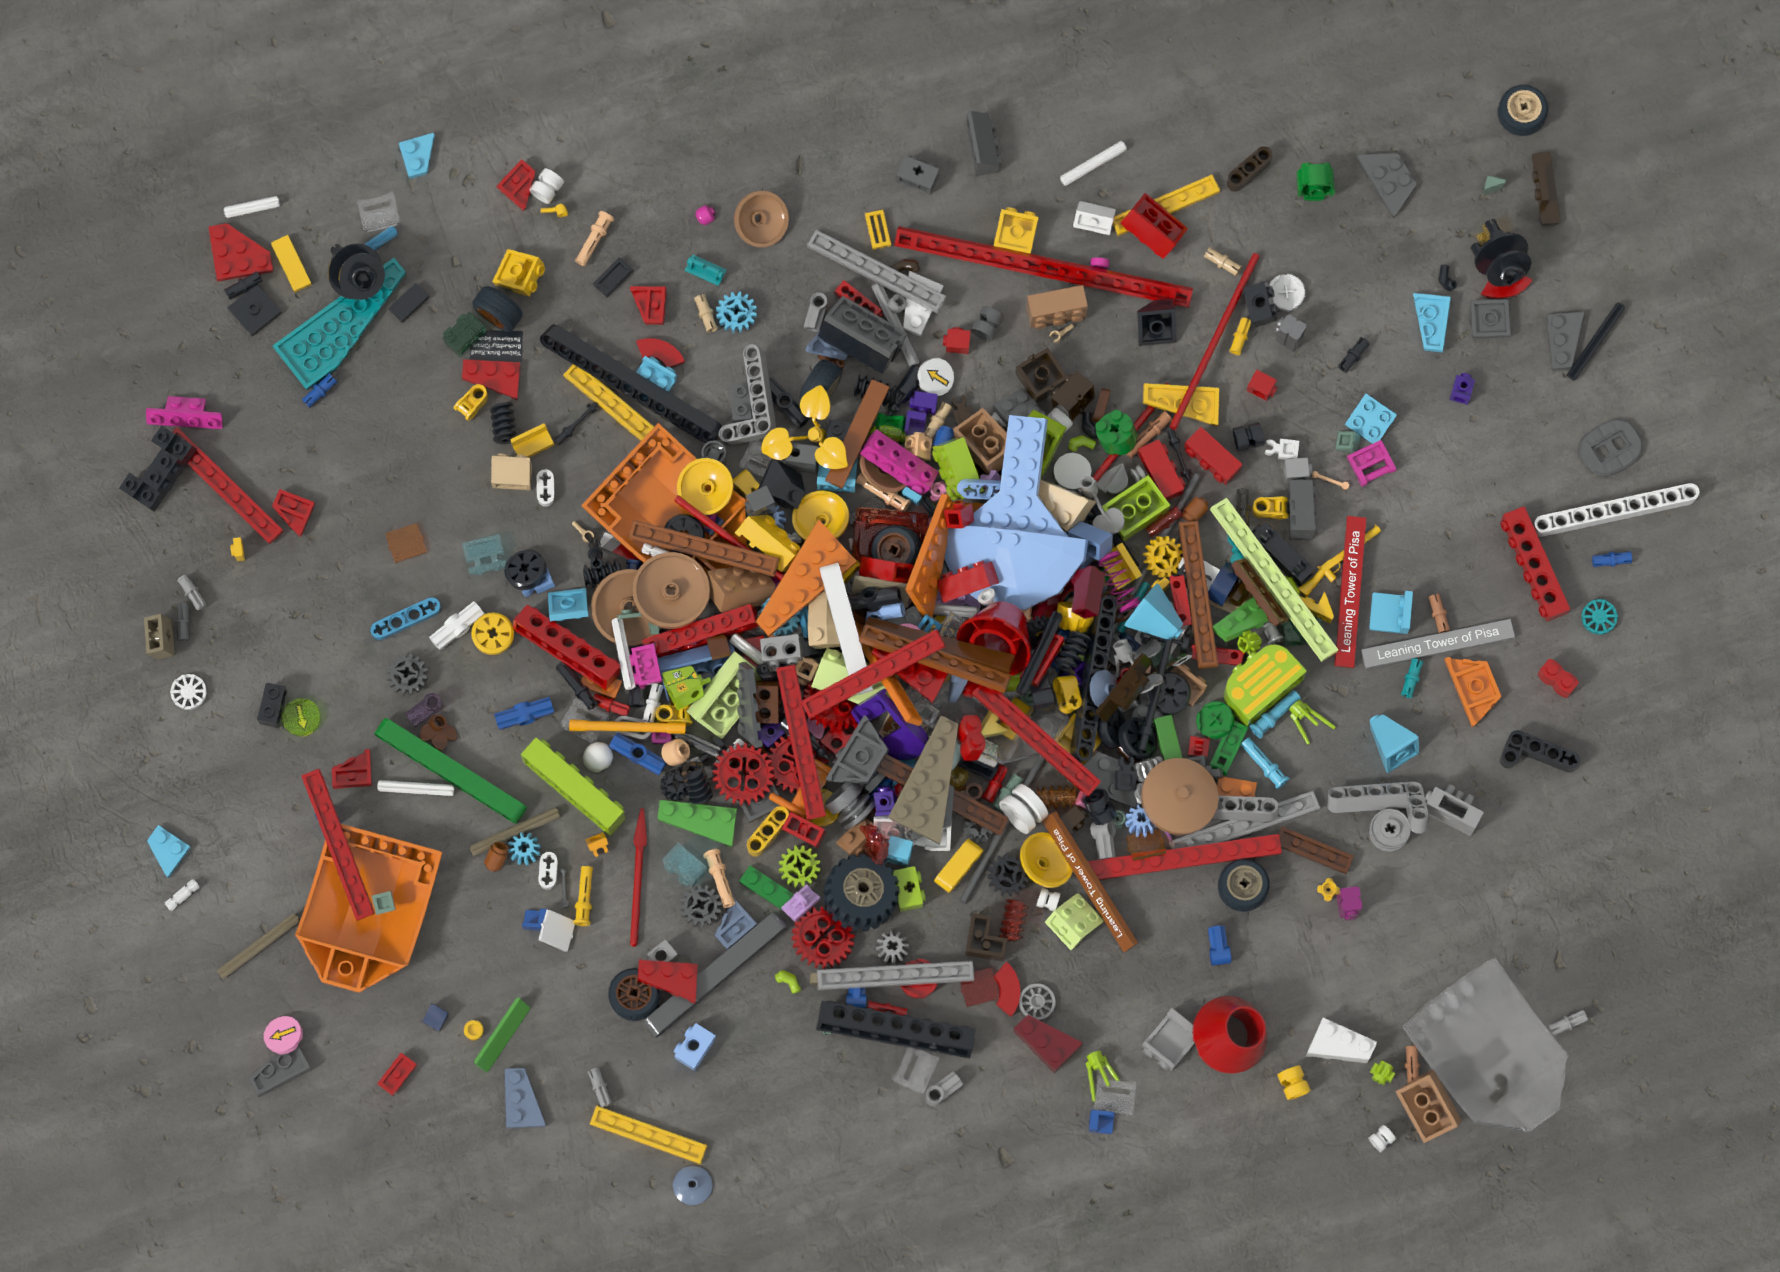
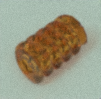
M1073 784L1072 790H1070L1069 785H1065L1064 790H1062L1061 785H1058L1056 791L1053 785H1050L1048 791L1045 785L1042 786L1041 791L1036 786V795L1046 805L1047 810H1050L1051 804L1054 805L1055 810L1058 809L1059 804H1061L1063 809L1069 804L1072 809L1076 803V786Z

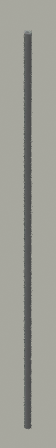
M1193 474L1160 534L1162 538L1163 536H1169L1201 478L1200 475ZM1148 563L1143 565L1140 571L1142 576L1137 578L1131 587L1135 588V590L1130 592L1133 598L1149 572L1146 569L1149 565ZM1117 614V619H1120V614ZM1114 623V632H1116L1120 623ZM1094 657L1095 663L1098 664V659ZM1071 713L1061 714L1050 734V737L1054 740L1060 734ZM1040 754L1023 783L1028 788L1031 787L1045 761ZM1009 820L1000 836L995 834L960 898L962 903L966 904L1008 829L1010 825Z

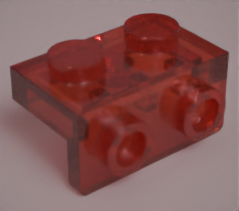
M870 824L867 826L861 825L860 830L867 838L864 850L875 864L882 865L884 859L888 856L889 842L879 831L878 827Z

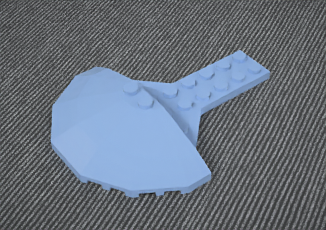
M1009 415L1000 491L973 513L974 522L963 529H948L944 559L950 572L953 571V574H957V569L968 566L969 569L974 568L973 564L984 560L985 564L991 561L993 563L999 584L970 593L977 600L983 590L992 588L996 594L995 602H1009L1021 610H1028L1030 607L1062 593L1063 588L1072 579L1078 568L1086 561L1088 540L1069 537L1038 496L1048 419Z

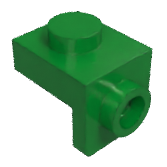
M878 413L875 428L886 436H904L906 417L886 416L883 413Z

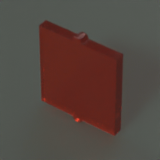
M992 967L974 972V981L960 982L961 994L964 995L966 1007L999 999L996 986L998 983L993 978Z

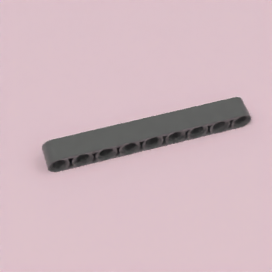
M776 911L771 913L697 975L695 1004L685 998L673 995L648 1016L643 1024L655 1038L660 1036L784 932L788 925Z

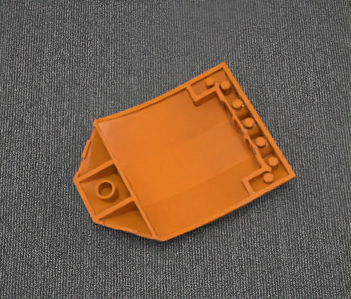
M657 423L588 497L581 507L622 545L645 563L653 557L651 556L652 554L642 553L643 542L628 538L633 520L664 528L668 520L676 515L688 514L693 516L674 502V500L678 496L677 482L680 473L689 463L697 460V458ZM710 485L706 487L707 492L711 490ZM733 490L729 503L721 511L717 512V516L724 522L721 527L748 547L747 538L743 535L739 537L735 534L746 519L744 504L746 499ZM705 531V539L732 545L716 532L710 535ZM693 555L689 556L701 565L706 575L711 570L734 567Z
M341 824L374 911L372 896L392 891L396 910L378 915L375 912L374 915L356 921L325 840L312 887L295 935L304 948L311 964L314 966L321 982L360 993L408 965L423 923L443 852Z

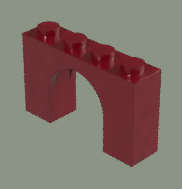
M1087 566L1077 570L1072 579L1063 588L1062 593L1034 605L1033 620L1036 619L1035 616H1039V618L1042 615L1046 618L1051 617L1052 613L1057 611L1058 602H1063L1073 590L1074 598L1071 612L1084 619L1098 616L1105 573L1098 570L1095 566Z

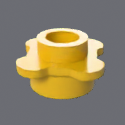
M1331 878L1326 879L1323 885L1317 887V892L1324 896L1325 901H1331L1332 897L1338 895L1340 888L1336 886Z

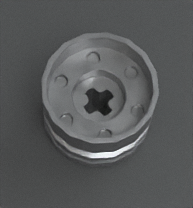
M844 783L824 804L833 815L842 811L838 821H845L843 826L847 830L863 821L875 806V800L873 798L869 799V793L859 796L863 789L859 783Z

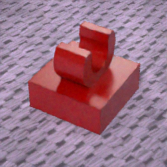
M1190 736L1188 756H1206L1207 758L1210 739Z

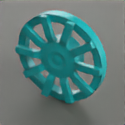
M1604 599L1590 601L1585 605L1581 614L1584 627L1596 635L1609 633L1615 627L1618 619L1615 607ZM1596 603H1602L1600 609H1598ZM1593 604L1595 611L1589 608V606ZM1606 604L1607 606H1609V608H1607V609L1604 611L1603 608H1604V605ZM1588 610L1592 615H1585V611ZM1610 610L1613 611V614L1607 615V612H1609ZM1585 618H1591L1592 621L1587 624ZM1607 618H1614V622L1612 623ZM1593 623L1596 624L1595 630L1589 627ZM1604 623H1608L1609 625H1611V627L1606 629ZM1599 625H1602L1603 631H1598Z

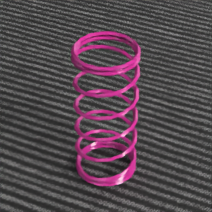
M1119 551L1109 553L1105 555L1101 560L1096 561L1098 562L1097 564L1099 566L1111 565L1107 569H1105L1103 573H1105L1108 569L1123 561L1121 559L1112 563L1100 565L1101 563L1107 562L1119 556ZM1123 569L1114 573L1105 574V576L1116 574L1113 577H1111L1106 583L1107 585L1119 584L1111 591V594L1116 595L1124 593L1123 595L1118 597L1116 601H1118L1121 597L1128 594L1129 592L1135 590V588H1131L1125 591L1112 593L1115 589H1117L1124 583L1130 581L1131 578L1115 583H1108L1116 576L1127 571V569ZM1140 597L1117 602V604L1127 603L1118 609L1119 613L1137 607L1141 603V600H1138Z

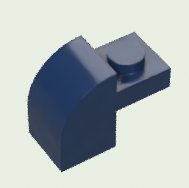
M1228 562L1222 566L1208 591L1209 600L1220 606L1224 605L1229 593L1240 579Z

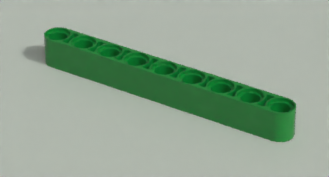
M384 717L374 732V735L509 821L517 824L526 811L527 807L523 803L393 721Z

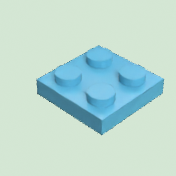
M586 588L548 593L550 621L588 617Z

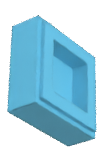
M905 487L902 491L903 497L910 499L912 503L919 506L922 496Z

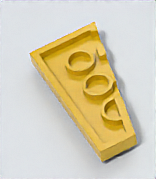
M1145 383L1143 385V404L1176 414L1189 386ZM1197 387L1183 416L1218 426L1219 388Z

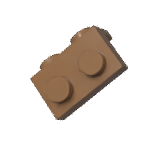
M1185 664L1174 666L1171 672L1182 675L1190 685L1191 698L1188 705L1193 707L1206 691V681L1202 677L1194 676L1190 673V668Z
M865 818L859 824L850 828L836 843L847 854H855L856 857H859L860 853L867 855L883 838L873 835L874 824Z

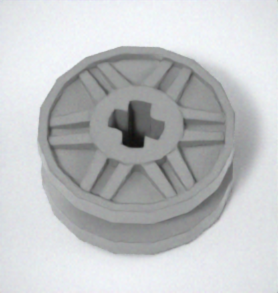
M1386 809L1380 811L1374 816L1370 824L1369 836L1371 842L1381 851H1398L1405 846L1410 836L1411 829L1408 818L1398 810ZM1387 827L1394 829L1392 834L1390 831L1386 832Z

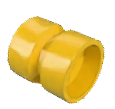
M1300 1065L1277 1074L1280 1084L1285 1086L1283 1091L1287 1101L1303 1096L1311 1091L1308 1082L1303 1080L1304 1073Z

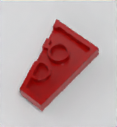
M463 360L462 380L475 385H482L496 393L504 394L518 401L520 362Z
M651 960L638 961L637 981L665 990L674 996H680L695 1004L697 964Z

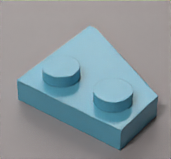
M433 133L399 142L409 179L428 174L429 160L431 159L432 145L435 138Z
M159 825L147 840L168 878L191 848Z

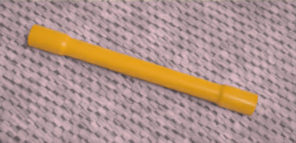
M570 719L569 731L685 734L686 722L650 723Z

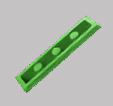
M1172 715L1154 718L1153 723L1163 761L1171 758H1182Z
M520 998L515 999L474 1060L475 1065L485 1072H489L530 1010V1007Z

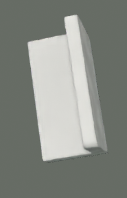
M1079 201L1073 227L1110 235L1116 209Z

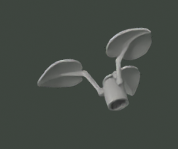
M1123 463L1104 473L1098 482L1091 476L1083 477L1080 480L1081 488L1079 489V495L1083 496L1084 494L1085 497L1094 498L1101 512V515L1094 519L1093 526L1111 534L1121 531L1124 526V516L1116 508H1110L1104 512L1097 498V493L1099 489L1103 493L1108 491L1110 494H1117L1127 487L1128 476Z
M1151 638L1146 645L1144 644L1134 652L1127 639L1117 641L1113 645L1116 652L1114 655L1116 671L1109 672L1117 682L1116 678L1120 676L1119 660L1123 663L1130 661L1133 665L1134 660L1141 653L1151 658L1161 651L1162 646L1158 639ZM1157 673L1149 675L1147 678L1150 681L1140 694L1162 684L1163 677Z

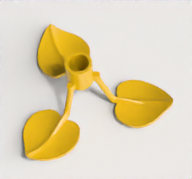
M821 385L808 391L800 402L801 412L806 417H812L815 427L808 431L807 436L789 438L787 429L775 428L765 436L762 442L761 451L763 454L776 460H783L792 453L793 445L790 441L807 439L819 443L821 446L815 452V458L821 466L829 469H841L848 466L844 443L836 437L826 439V431L820 428V424L816 421V418L820 420L826 419L830 413L829 396Z

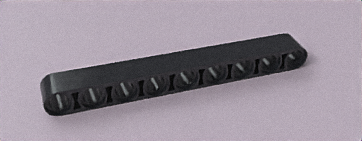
M1111 595L1101 598L1099 615L1094 616L1090 625L1089 637L1092 639V642L1087 643L1089 648L1086 650L1079 692L1082 704L1076 711L1070 754L1080 763L1089 760L1094 751L1099 716L1096 714L1098 707L1093 701L1089 700L1088 694H1090L1091 675H1094L1099 670H1107L1117 609V601ZM1103 602L1107 604L1108 609L1104 608ZM1100 620L1104 622V628L1101 626ZM1097 639L1101 640V646L1097 643ZM1094 657L1098 659L1099 664L1095 663ZM1085 712L1089 714V720L1086 719ZM1082 731L1086 733V739L1082 736ZM1079 749L1083 751V757L1080 756Z

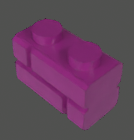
M1359 887L1342 888L1336 897L1339 906V917L1345 918V921L1357 919L1356 916L1359 915L1363 908Z

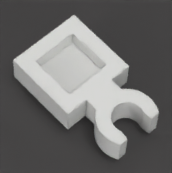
M1280 439L1279 444L1273 440L1266 441V445L1273 447L1272 450L1265 451L1266 455L1271 456L1278 453V459L1283 460L1298 458L1299 441Z

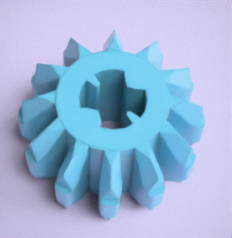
M521 832L520 839L514 835L513 839L515 842H509V846L512 848L508 852L513 854L511 857L512 861L518 859L517 863L521 865L524 860L527 866L529 865V859L532 862H536L533 855L540 856V852L537 850L541 848V845L536 844L538 841L537 837L531 839V833H528L525 838L524 833ZM523 845L527 846V852L525 853L521 850Z

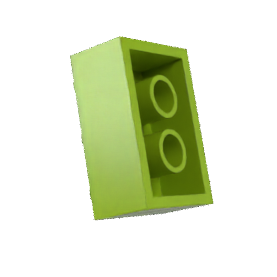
M1033 409L1028 417L1048 419L1041 470L1042 478L1067 427Z
M961 437L950 439L932 447L934 450L932 452L934 460L940 466L939 474L947 485L946 493L952 500L965 499L957 491V485L961 480L979 479L965 438Z
M1148 475L1104 504L1102 508L1104 512L1110 508H1116L1122 512L1124 526L1118 533L1123 541H1126L1169 512L1170 504Z

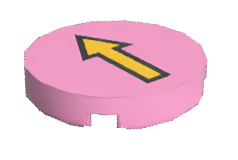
M288 1016L272 1020L264 1032V1042L269 1050L281 1055L295 1050L303 1038V1029L299 1022Z

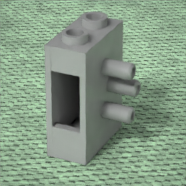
M1451 784L1447 786L1445 791L1437 787L1434 788L1433 792L1429 790L1425 797L1428 815L1471 837L1484 813L1471 805L1474 796L1468 794L1465 800L1462 801L1464 793L1457 791L1455 796H1453L1455 786Z

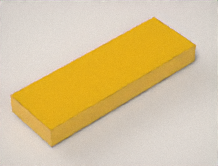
M286 235L271 242L294 293L311 286L312 284L289 236Z

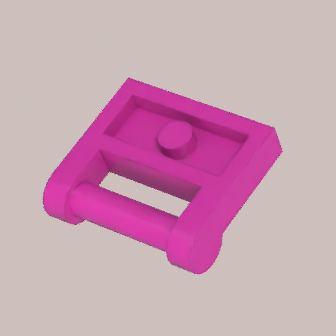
M1382 440L1347 456L1361 487L1368 485L1367 482L1386 473L1396 471V467ZM1382 461L1386 463V466L1365 476L1362 472Z

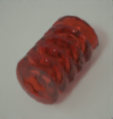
M1006 899L1005 901L1009 904L1005 905L1004 909L1008 912L1003 913L1002 916L1006 919L1001 921V924L1005 927L1000 928V932L1003 935L998 937L1007 938V941L1016 942L1019 939H1023L1019 932H1023L1025 929L1020 927V925L1026 924V921L1021 918L1028 916V914L1023 912V909H1029V906L1017 900Z

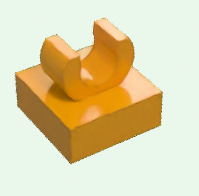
M603 832L585 839L590 852L593 851L596 857H598V848H603L605 853L608 852L606 846L608 842Z

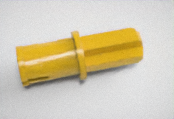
M1241 318L1237 332L1233 334L1234 340L1229 350L1230 353L1241 355L1244 342L1248 339L1247 334L1251 326L1250 319Z

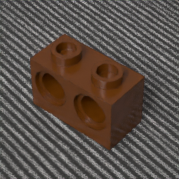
M756 681V694H753V697H755L758 703L759 711L755 712L757 722L779 723V681ZM761 690H768L770 692V695H762ZM767 708L770 710L771 713L765 715L762 713L761 709Z

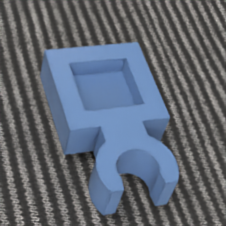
M548 568L543 581L539 585L522 591L524 597L530 596L534 590L539 594L555 587Z

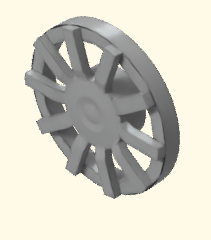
M1043 984L1029 985L1020 994V1010L1024 1016L1029 1015L1028 1012L1034 1009L1032 1017L1044 1020L1054 1011L1055 996L1051 989ZM1039 987L1038 993L1035 994L1032 988ZM1041 988L1047 991L1044 995L1040 994ZM1030 990L1032 996L1026 995V991ZM1048 994L1052 997L1051 1000H1045L1044 998ZM1022 998L1029 999V1002H1022ZM1045 1003H1052V1007H1047ZM1024 1005H1030L1026 1011L1023 1009ZM1042 1008L1048 1010L1049 1012L1046 1015H1044ZM1037 1010H1039L1041 1017H1036Z

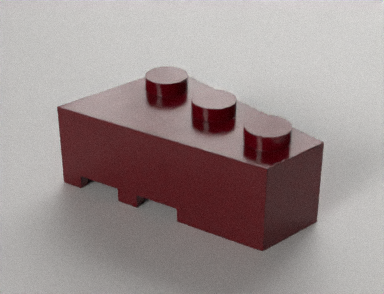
M1027 1015L1013 1030L1053 1073L1060 1069L1083 1045L1079 1040L1030 1015Z

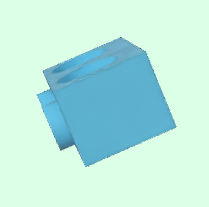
M890 836L889 841L885 840L883 847L885 862L908 868L913 850V841Z

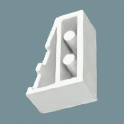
M1322 1018L1305 1057L1367 1063L1377 1042Z

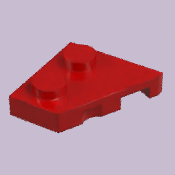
M521 159L496 188L524 211L530 193L529 189L532 186L536 171Z
M630 286L644 323L646 325H664L667 288Z
M366 749L361 755L355 758L351 757L345 763L338 764L332 768L333 789L372 786L370 749Z

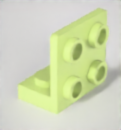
M1077 893L1054 910L1045 923L1070 950H1073L1086 935L1102 924L1104 920Z

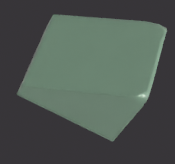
M1488 175L1483 194L1503 189L1506 180Z
M1338 431L1335 449L1354 453L1359 450L1361 436L1355 431Z

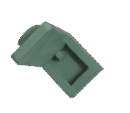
M633 609L621 610V614H617L618 619L642 616L639 612H633ZM648 622L649 634H659V629L662 628Z

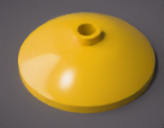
M701 458L689 463L680 473L677 482L678 495L705 515H712L721 511L729 503L734 489L730 471L721 462L711 458ZM708 485L711 486V490L709 492L706 491V487Z
M815 491L805 495L798 509H794L792 514V523L799 537L806 541L817 521L820 520L825 521V527L838 539L845 532L849 523V511L844 500L837 494L829 491Z
M1039 832L1032 834L1023 842L1020 850L1021 864L1026 874L1035 883L1044 887L1055 888L1068 881L1073 870L1049 833Z

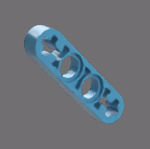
M432 597L418 602L373 623L370 629L371 634L376 640L386 639L436 616L441 610L440 603L436 598ZM429 603L436 605L434 611L431 609L425 610L429 608ZM422 606H423V608H424V610H425V613H426V615H424V616H423V612H422V610H421V608H420V607H422ZM412 610H417L420 616L413 620L409 617V613ZM395 618L402 620V625L398 628L393 627L391 624ZM388 622L391 631L388 632V629L386 628L382 630V635L374 633L377 631V627L383 629L386 627L385 623Z

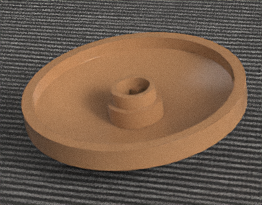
M675 552L655 555L643 563L635 575L633 581V600L642 617L655 626L666 629L685 627L697 620L708 604L710 594L708 577L701 565L687 555Z
M623 569L609 574L598 584L592 596L591 615L598 631L614 643L616 641L612 620L617 618V614H621V610L633 609V612H639L633 600V581L638 571L635 569ZM642 616L623 618L628 646L643 644L642 639L657 635L649 634L648 621Z
M1171 758L1162 761L1148 773L1142 784L1141 802L1145 814L1156 827L1170 834L1188 835L1201 830L1213 818L1218 806V789L1212 775L1202 765L1189 759Z

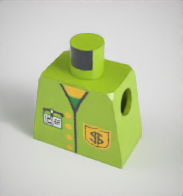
M692 666L662 673L664 686L677 711L704 696L702 685L711 682L708 672L697 675Z

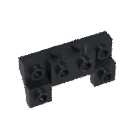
M162 425L151 440L161 447V450L141 479L129 473L119 489L153 512H155L166 494L172 489L174 482L183 473L185 466L197 450V448Z

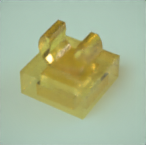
M1485 224L1481 225L1484 232L1476 235L1480 244L1490 240V233Z

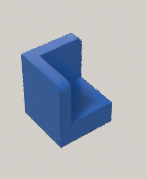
M540 908V911L526 910L524 922L522 923L523 929L541 931V923H543L546 910L548 909Z
M1091 1110L1089 1132L1112 1134L1115 1112Z

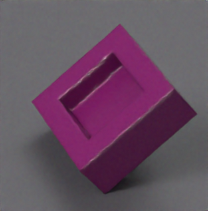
M652 732V744H665L671 741V734Z

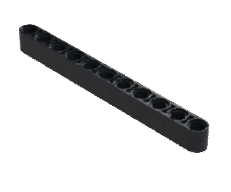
M552 324L540 336V342L545 348L703 443L716 441L719 438V430L723 426L718 421L560 326Z

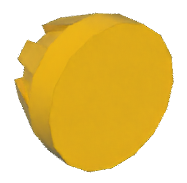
M1058 602L1057 612H1060L1063 616L1059 627L1064 630L1069 629L1070 631H1078L1080 633L1087 632L1094 617L1084 619L1071 612L1073 602Z

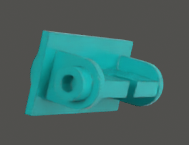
M695 255L688 258V265L685 269L686 272L719 286L727 270Z

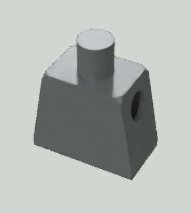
M792 443V453L788 458L783 459L786 465L794 470L816 475L819 463L815 458V452L819 447Z

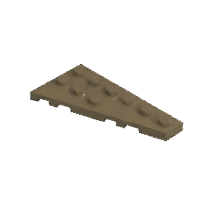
M942 715L888 819L939 845L941 844L958 724Z

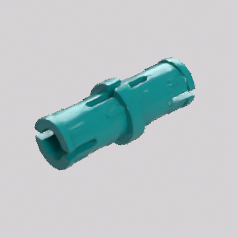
M1412 658L1408 674H1405L1404 677L1405 683L1400 694L1404 697L1406 695V698L1410 699L1413 697L1416 683H1419L1420 680L1419 674L1424 663L1423 661L1419 660L1418 662V659Z

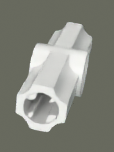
M473 601L460 613L450 616L445 621L444 626L429 638L439 650H442L455 638L458 639L467 633L470 626L479 617L484 615V612Z

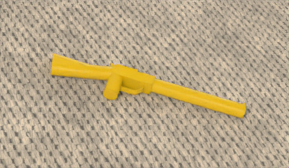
M1376 524L1374 528L1365 534L1364 544L1381 532ZM1344 550L1322 566H1317L1319 570L1314 577L1298 587L1302 595L1308 597L1324 575L1331 583L1337 579L1334 573L1340 569ZM1339 564V568L1332 572L1331 569Z

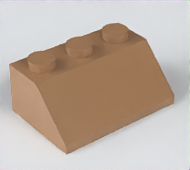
M982 408L955 427L953 432L955 438H965L972 459L989 475L991 470L999 472L1003 469L1007 433Z
M1434 1069L1416 1077L1395 1091L1423 1143L1458 1127L1462 1121Z

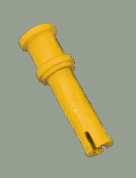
M581 866L578 902L575 904L576 919L573 920V924L577 926L591 925L589 914L592 909L590 892L593 867Z

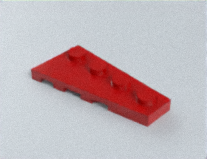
M875 647L872 651V655L878 660L891 654ZM915 663L896 673V675L932 704L949 674L920 663Z

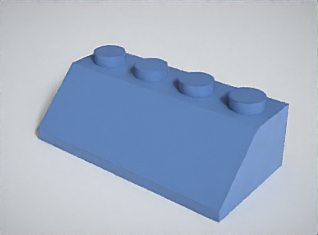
M729 639L727 643L732 655L735 650ZM708 645L659 657L658 663L661 677L663 672L692 666L697 675L708 672L712 680L730 656L712 660ZM708 684L702 685L703 690ZM664 686L665 693H666V697H667V701H669V698H668V695H667V692H666V688H665V686Z

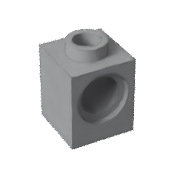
M1308 458L1285 459L1283 464L1285 483H1289V480H1309L1310 475H1312V464H1308Z
M666 939L647 954L651 961H658L656 956L659 953L667 955L664 962H674L678 958V954Z

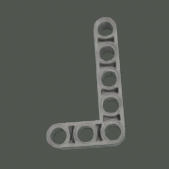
M754 344L747 345L743 351L753 419L725 425L719 430V438L729 445H738L764 439L771 430L776 428L766 356L764 351ZM757 351L756 357L751 358L752 353ZM760 369V373L754 376L755 371ZM763 387V391L757 395V390ZM765 405V410L760 413V408ZM768 423L767 430L763 431V426ZM750 427V433L745 435V430ZM732 431V437L727 439L728 433Z
M1418 782L1333 787L1328 791V809L1333 813L1406 808L1411 831L1419 834L1427 831L1428 809L1423 787Z

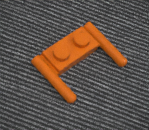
M815 759L820 788L822 790L827 781L826 777L832 768ZM801 788L798 789L792 803L775 793L769 795L771 801L804 819L806 818Z

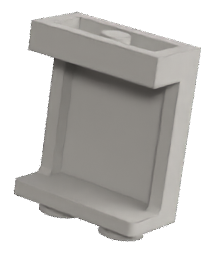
M1171 1008L1157 1028L1143 1042L1141 1046L1143 1052L1150 1058H1156L1159 1061L1158 1065L1167 1071L1169 1069L1173 1071L1195 1044L1192 1038L1193 1025Z

